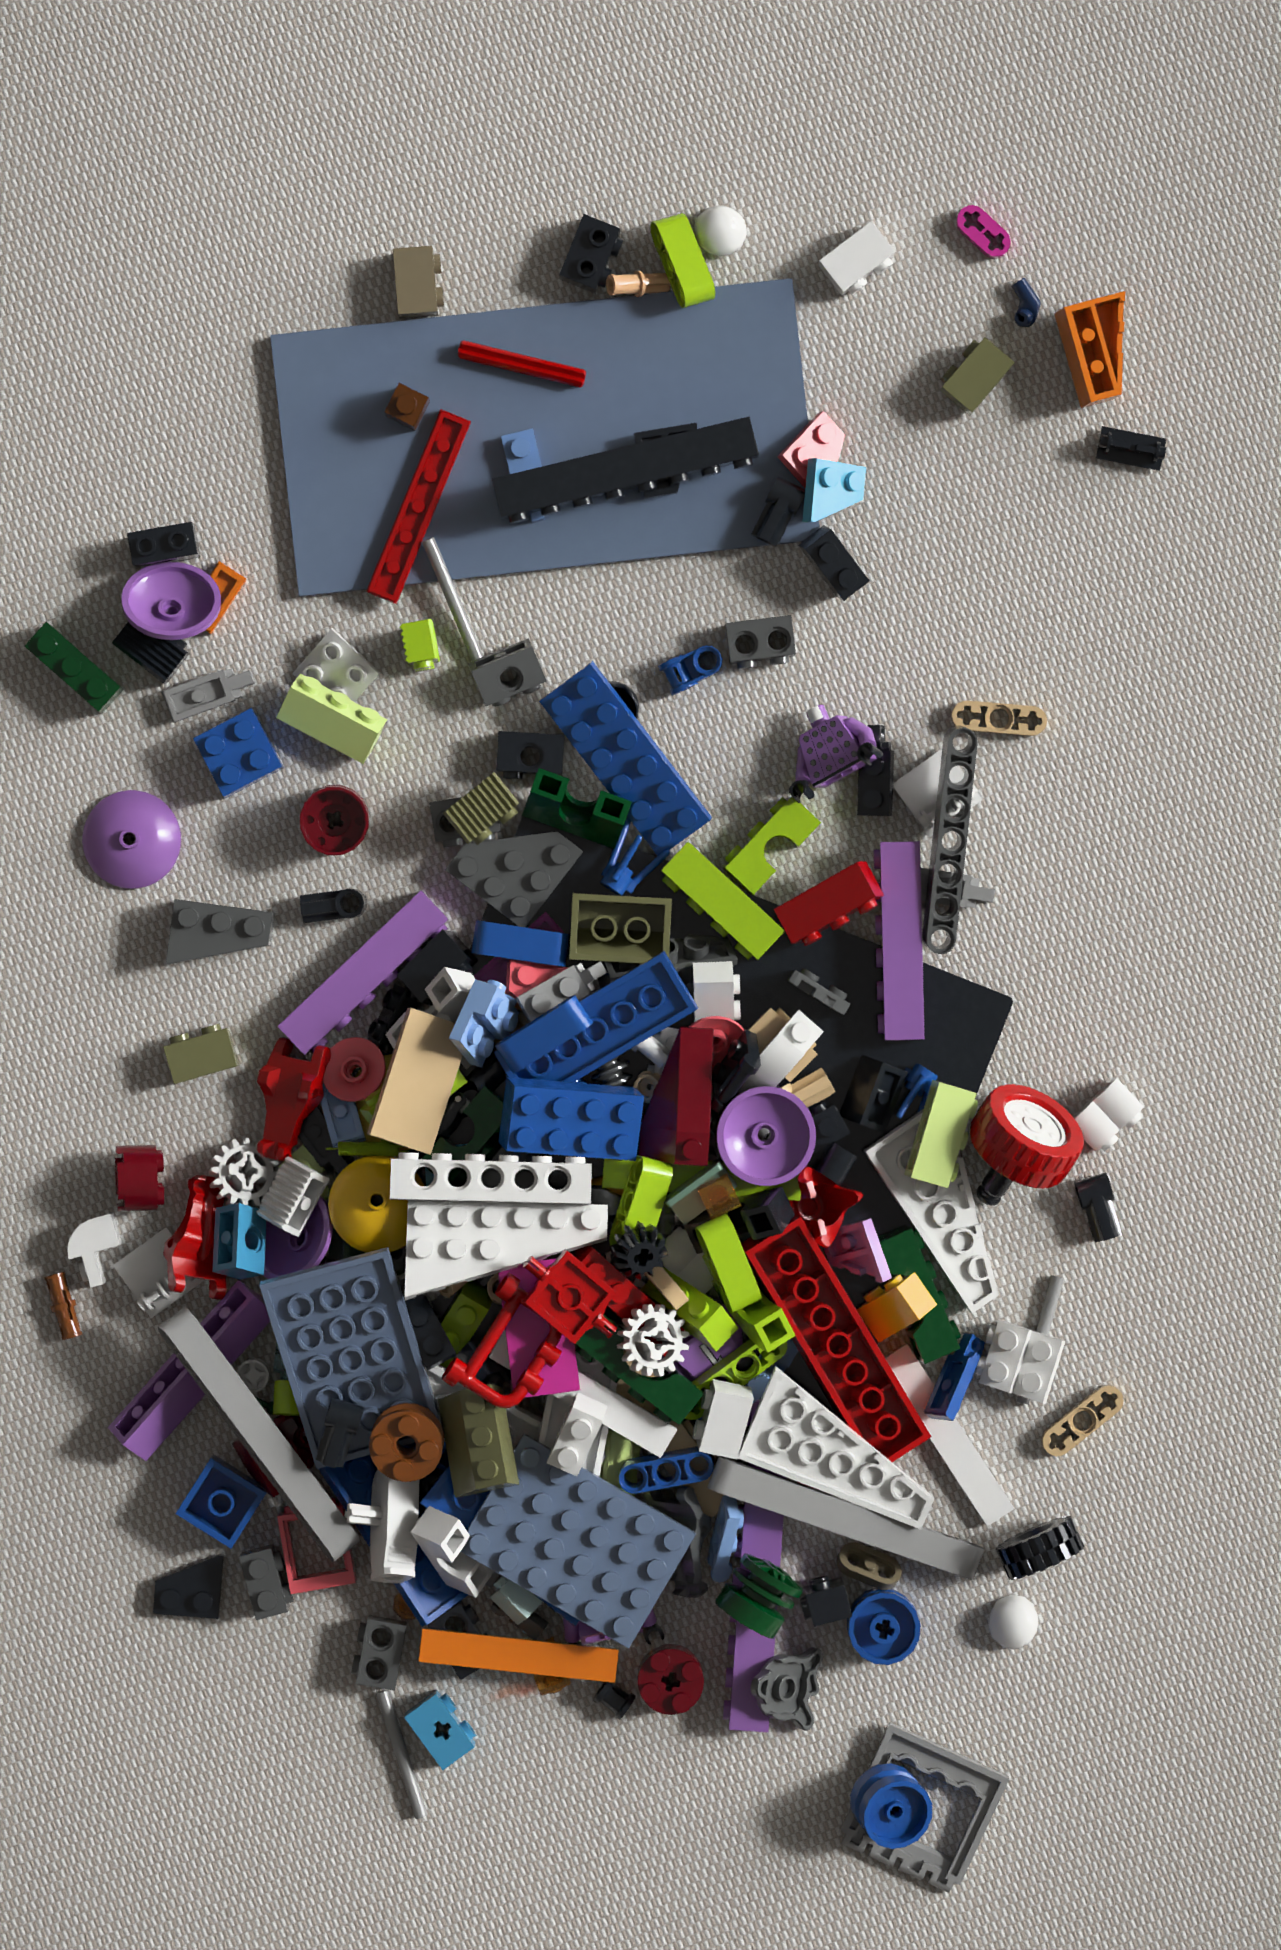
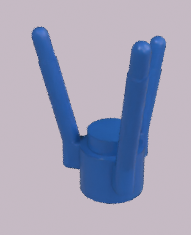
M626 817L623 829L607 866L601 873L603 878L600 883L618 896H622L625 891L631 894L637 884L670 855L669 850H664L639 874L631 879L630 877L633 872L626 866L642 840L641 835L636 836L621 862L616 863L631 824L628 817Z
M918 1063L914 1065L912 1070L907 1067L904 1070L908 1072L905 1079L907 1083L904 1087L910 1092L896 1114L899 1119L903 1117L916 1095L919 1097L923 1095L917 1113L924 1109L932 1080L936 1081L938 1078L937 1075Z

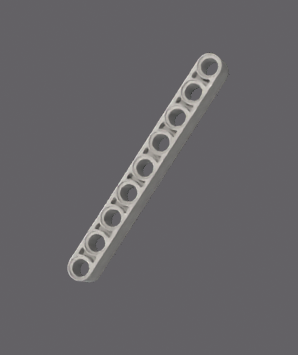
M183 1307L158 1326V1331L322 1552L332 1562H335L359 1543L360 1539L354 1529L347 1523L345 1517L195 1316L186 1307Z
M718 1456L707 1487L720 1494L974 1580L984 1552V1548L924 1526H922V1529L915 1528L831 1494Z

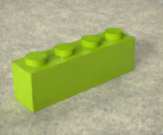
M687 842L661 870L665 874L662 881L675 893L681 889L689 897L686 903L697 914L701 915L705 911L713 919L710 926L723 938L730 934L738 942L734 948L747 960L752 956L759 960L784 933L785 930L691 843Z

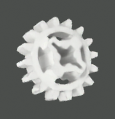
M245 1138L241 1146L234 1139L229 1143V1148L223 1145L218 1150L220 1156L215 1155L210 1161L213 1165L217 1166L208 1171V1175L216 1178L210 1184V1188H219L220 1192L216 1198L219 1200L226 1196L228 1198L227 1205H232L235 1202L244 1205L249 1203L251 1207L258 1208L260 1200L262 1201L266 1193L269 1192V1187L273 1186L272 1181L276 1180L277 1172H273V1169L279 1164V1161H270L269 1158L262 1157L256 1150L257 1144L254 1147L250 1146L249 1138ZM238 1155L236 1164L230 1163L225 1165L230 1157ZM242 1168L244 1169L245 1175L250 1176L247 1180L245 1179L243 1173H239V1171ZM264 1183L261 1190L251 1194L253 1185Z
M644 1304L642 1311L640 1309L631 1310L633 1319L623 1318L622 1322L627 1328L617 1332L619 1336L624 1337V1342L619 1343L617 1348L626 1350V1353L621 1358L622 1361H633L630 1370L639 1371L641 1369V1375L651 1376L652 1372L654 1376H664V1369L670 1372L675 1371L674 1361L683 1362L685 1360L679 1353L681 1350H689V1346L682 1343V1338L688 1337L689 1332L681 1331L680 1329L685 1323L684 1319L674 1320L677 1311L673 1309L665 1311V1305L656 1304L654 1308L652 1304ZM645 1321L644 1327L637 1330L639 1326ZM652 1336L657 1341H661L662 1344H654L644 1337ZM668 1351L666 1356L663 1359H661L662 1354Z

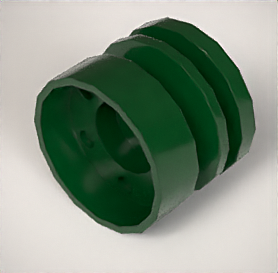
M744 1553L740 1562L749 1571L736 1567L733 1571V1574L743 1585L740 1587L726 1582L715 1603L739 1623L762 1636L773 1639L785 1621L784 1617L775 1609L776 1605L792 1609L794 1602L784 1593L799 1598L803 1589L787 1572L766 1559H760L751 1554Z

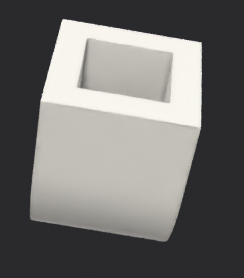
M114 1212L83 1222L74 1230L68 1242V1259L82 1256L83 1262L78 1263L83 1282L89 1281L90 1288L106 1283L98 1251L122 1244Z

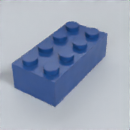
M507 1077L498 1142L506 1151L636 1161L644 1095L635 1087Z

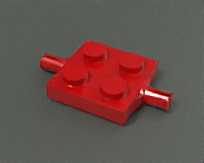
M564 1249L555 1262L548 1267H544L533 1256H530L527 1260L536 1269L525 1261L523 1267L531 1272L537 1280L532 1290L522 1301L569 1341L576 1344L581 1336L594 1326L606 1335L607 1338H610L613 1334L604 1325L614 1333L616 1332L617 1326H614L603 1315L607 1305L617 1292L569 1251Z

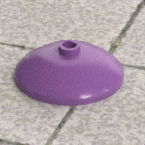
M164 562L149 565L133 574L123 588L121 603L126 619L138 631L158 639L179 640L195 636L213 624L220 612L221 595L216 582L205 571L185 563Z
M121 791L101 800L90 812L83 829V850L93 871L106 882L121 888H143L158 882L173 868L180 853L181 831L174 813L161 799L143 791ZM131 832L135 835L136 840L134 844L127 845L124 842V836Z
M760 1086L743 1091L728 1103L718 1121L716 1141L724 1164L733 1174L754 1185L773 1186L791 1180L806 1167L814 1152L816 1129L810 1111L797 1096L782 1088ZM762 1128H766L769 1131V1137L766 1140L758 1138V1132Z
M320 1196L299 1237L280 1229L266 1220L264 1277L271 1279L312 1268L321 1263L328 1251L333 1233L328 1203L322 1196Z

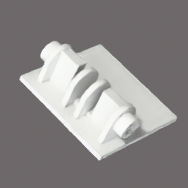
M331 628L292 674L296 678L299 674L313 677L321 685L334 692L343 693L351 701L355 702L368 686L377 680L380 672L341 637L339 633Z
M942 749L893 783V788L929 838L933 836ZM955 766L950 770L949 778L952 783H958L964 778V773L959 766ZM974 784L971 808L983 800ZM955 798L948 801L945 807L947 814L952 816L960 811L961 803L959 799Z
M167 1227L113 1265L136 1297V1302L140 1308L146 1311L150 1318H153L204 1281L185 1276L186 1285L182 1293L169 1290L167 1260L163 1255L164 1243L172 1236Z

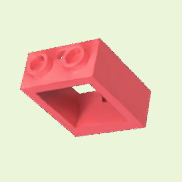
M330 1498L345 1517V1509L340 1502L336 1503L335 1498ZM289 1506L283 1507L284 1512L278 1514L277 1520L290 1594L356 1583L357 1576L352 1548L343 1554L345 1568L298 1576L289 1521H295L298 1518Z

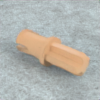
M635 271L633 274H610L606 279V290L610 296L634 294L636 297H642L644 293L669 292L670 282L666 273L643 274L642 271Z

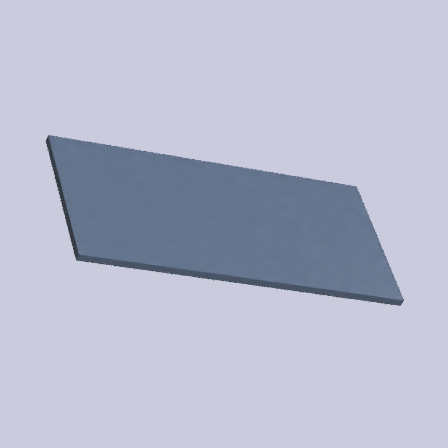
M792 278L715 286L714 300L686 308L680 307L674 292L670 291L644 294L642 297L633 295L270 335L299 597L367 590L440 409L471 421L469 430L423 539L424 541L431 537L435 538L452 580L771 546L751 535L767 504L765 503L766 498L777 477L780 476L805 489L777 457L808 424ZM464 340L584 369L586 371L583 387L579 388L460 359L457 354L460 342ZM399 382L429 397L430 403L416 431L386 417L384 413ZM750 416L759 452L758 458L752 459L753 465L734 469L733 464L720 467L721 473L702 477L701 472L688 475L689 481L680 483L677 494L644 499L643 492L638 493L636 487L624 490L625 496L617 499L606 500L605 495L592 498L593 504L584 507L574 508L573 503L560 506L561 512L544 516L545 520L534 523L531 522L530 513L528 514V520L509 524L508 519L501 520L492 479L510 474L501 440L503 435L533 428L541 464L546 466L635 444L634 433L691 423H697V429ZM804 499L796 515L791 517L777 545L802 542L820 528L819 520L816 522H802ZM421 544L405 585L438 582L423 544Z

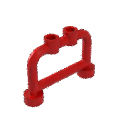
M510 1272L505 1275L495 1291V1295L506 1303L471 1359L466 1364L455 1357L441 1380L452 1387L460 1383L499 1408H511L518 1405L527 1393L534 1396L544 1382V1378L539 1376L544 1365L552 1367L562 1353V1350L556 1347L562 1334L549 1324V1334L537 1348L534 1358L523 1371L516 1383V1387L510 1394L502 1395L475 1378L520 1304L537 1314L522 1301L528 1292L519 1287L521 1280Z

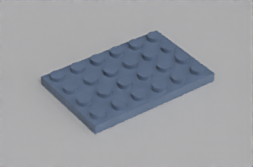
M388 1247L260 1281L259 1287L316 1469L326 1467L316 1460L325 1431L324 1422L332 1397L364 1407L356 1436L353 1435L345 1461L370 1455L369 1441L373 1425L378 1416L393 1405L400 1403L422 1405L433 1412L442 1425ZM403 1436L398 1439L401 1446L415 1443L414 1439L409 1436Z
M523 1433L513 1450L519 1485L489 1491L467 1529L471 1537L460 1552L623 1646L630 1648L694 1539L696 1532L581 1467L578 1476H574L547 1464L551 1448Z

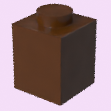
M399 382L384 413L386 417L416 431L430 400L429 397Z

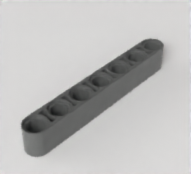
M960 725L949 728L943 738L922 929L923 943L937 954L950 952L956 942L978 746L975 733ZM964 732L968 737V744L964 749L956 750L953 746V739L957 734ZM955 766H962L965 773L964 778L958 783H952L949 778L950 770ZM951 799H959L961 803L960 811L955 815L949 816L946 812V804ZM954 831L957 835L956 844L951 848H944L942 845L943 836L947 832ZM945 864H951L954 869L953 876L947 881H941L938 876L939 869ZM941 897H948L950 900L949 909L944 913H937L935 910L936 901ZM937 930H945L946 941L940 946H934L931 942L932 934Z

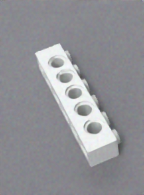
M399 1153L398 1159H391V1200L591 1204L592 1164H586L585 1157H565V1163H552V1156H532V1162H518L519 1156L499 1155L498 1161H485V1155L465 1154V1160H452V1154L432 1153V1160L418 1159L419 1153ZM427 1167L433 1171L434 1180L430 1185L420 1186L417 1184L415 1174L420 1168ZM455 1168L464 1169L467 1173V1181L461 1187H454L449 1183V1173ZM488 1169H495L501 1175L499 1185L494 1188H488L482 1183V1175ZM521 1170H529L534 1175V1183L527 1189L519 1188L515 1183V1176ZM562 1171L567 1175L568 1182L563 1189L556 1190L550 1187L548 1178L552 1172Z

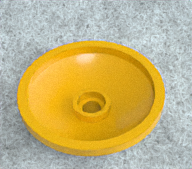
M366 1156L352 1162L340 1172L330 1190L328 1202L329 1215L336 1232L348 1245L365 1253L386 1247L389 1248L391 1253L406 1246L408 1200L390 1199L391 1159H397L391 1156ZM416 1173L415 1180L417 1184L424 1186L421 1178ZM379 1195L383 1198V1203L377 1207L373 1206L371 1199Z

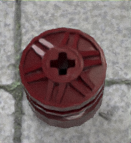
M326 785L315 790L305 801L300 814V830L305 841L313 849L326 855H343L354 850L364 840L369 827V810L364 799L355 790L343 785ZM336 811H340L342 813L340 819L344 821V824L342 826L336 824L333 828L328 825L329 818L326 817V814L328 812L334 814Z

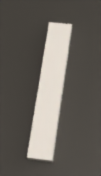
M504 1330L491 1351L489 1358L510 1370ZM579 1370V1391L552 1394L569 1405H572L577 1392L608 1405L602 1424L659 1458L662 1457L678 1430L671 1424L668 1425L659 1417Z
M904 1344L886 1356V1361L932 1436L930 1440L987 1527L1014 1510L1015 1508L957 1419L955 1418L954 1421L938 1420L924 1414L934 1389V1384L908 1344Z

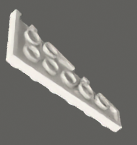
M922 1109L864 1149L863 1152L914 1229L919 1232L923 1243L968 1311L973 1314L996 1298L999 1293L990 1259L985 1249L981 1225L976 1215V1206L960 1150L956 1163H959L958 1174L955 1181L950 1182L948 1188L904 1175L922 1116Z
M408 1200L405 1300L415 1298L416 1295L426 1292L439 1291L447 1286L463 1281L469 1282L516 1268L518 1265L524 1264L525 1261L529 1262L527 1259L530 1256L540 1261L548 1256L561 1253L564 1249L570 1252L607 1241L608 1205Z
M774 1367L742 1442L738 1459L915 1528L922 1529L934 1501L933 1496L778 1367Z

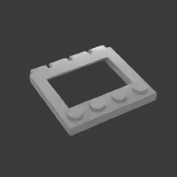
M889 1722L868 1769L880 1764H889L894 1759L971 1794L980 1800L953 1857L917 1841L903 1848L890 1849L879 1846L856 1821L851 1808H849L840 1828L845 1833L841 1844L863 1853L868 1843L872 1845L868 1856L891 1867L894 1865L897 1857H899L901 1862L898 1870L919 1880H923L928 1870L931 1872L928 1884L949 1893L954 1883L961 1884L1006 1788L1009 1776Z

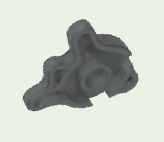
M811 1647L798 1656L778 1654L765 1663L759 1674L751 1682V1693L756 1698L758 1707L765 1716L782 1721L791 1720L801 1730L808 1731L812 1728L814 1716L808 1706V1699L819 1692L816 1672L823 1661V1653L820 1649Z

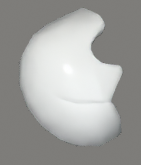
M726 206L707 208L698 215L693 228L698 245L716 256L732 255L742 247L747 235L744 219L734 209Z
M1009 1595L996 1601L990 1613L988 1624L992 1639L1002 1647L1010 1649L1023 1648L1024 1645H1028L1037 1632L1038 1615L1034 1604L1025 1597Z

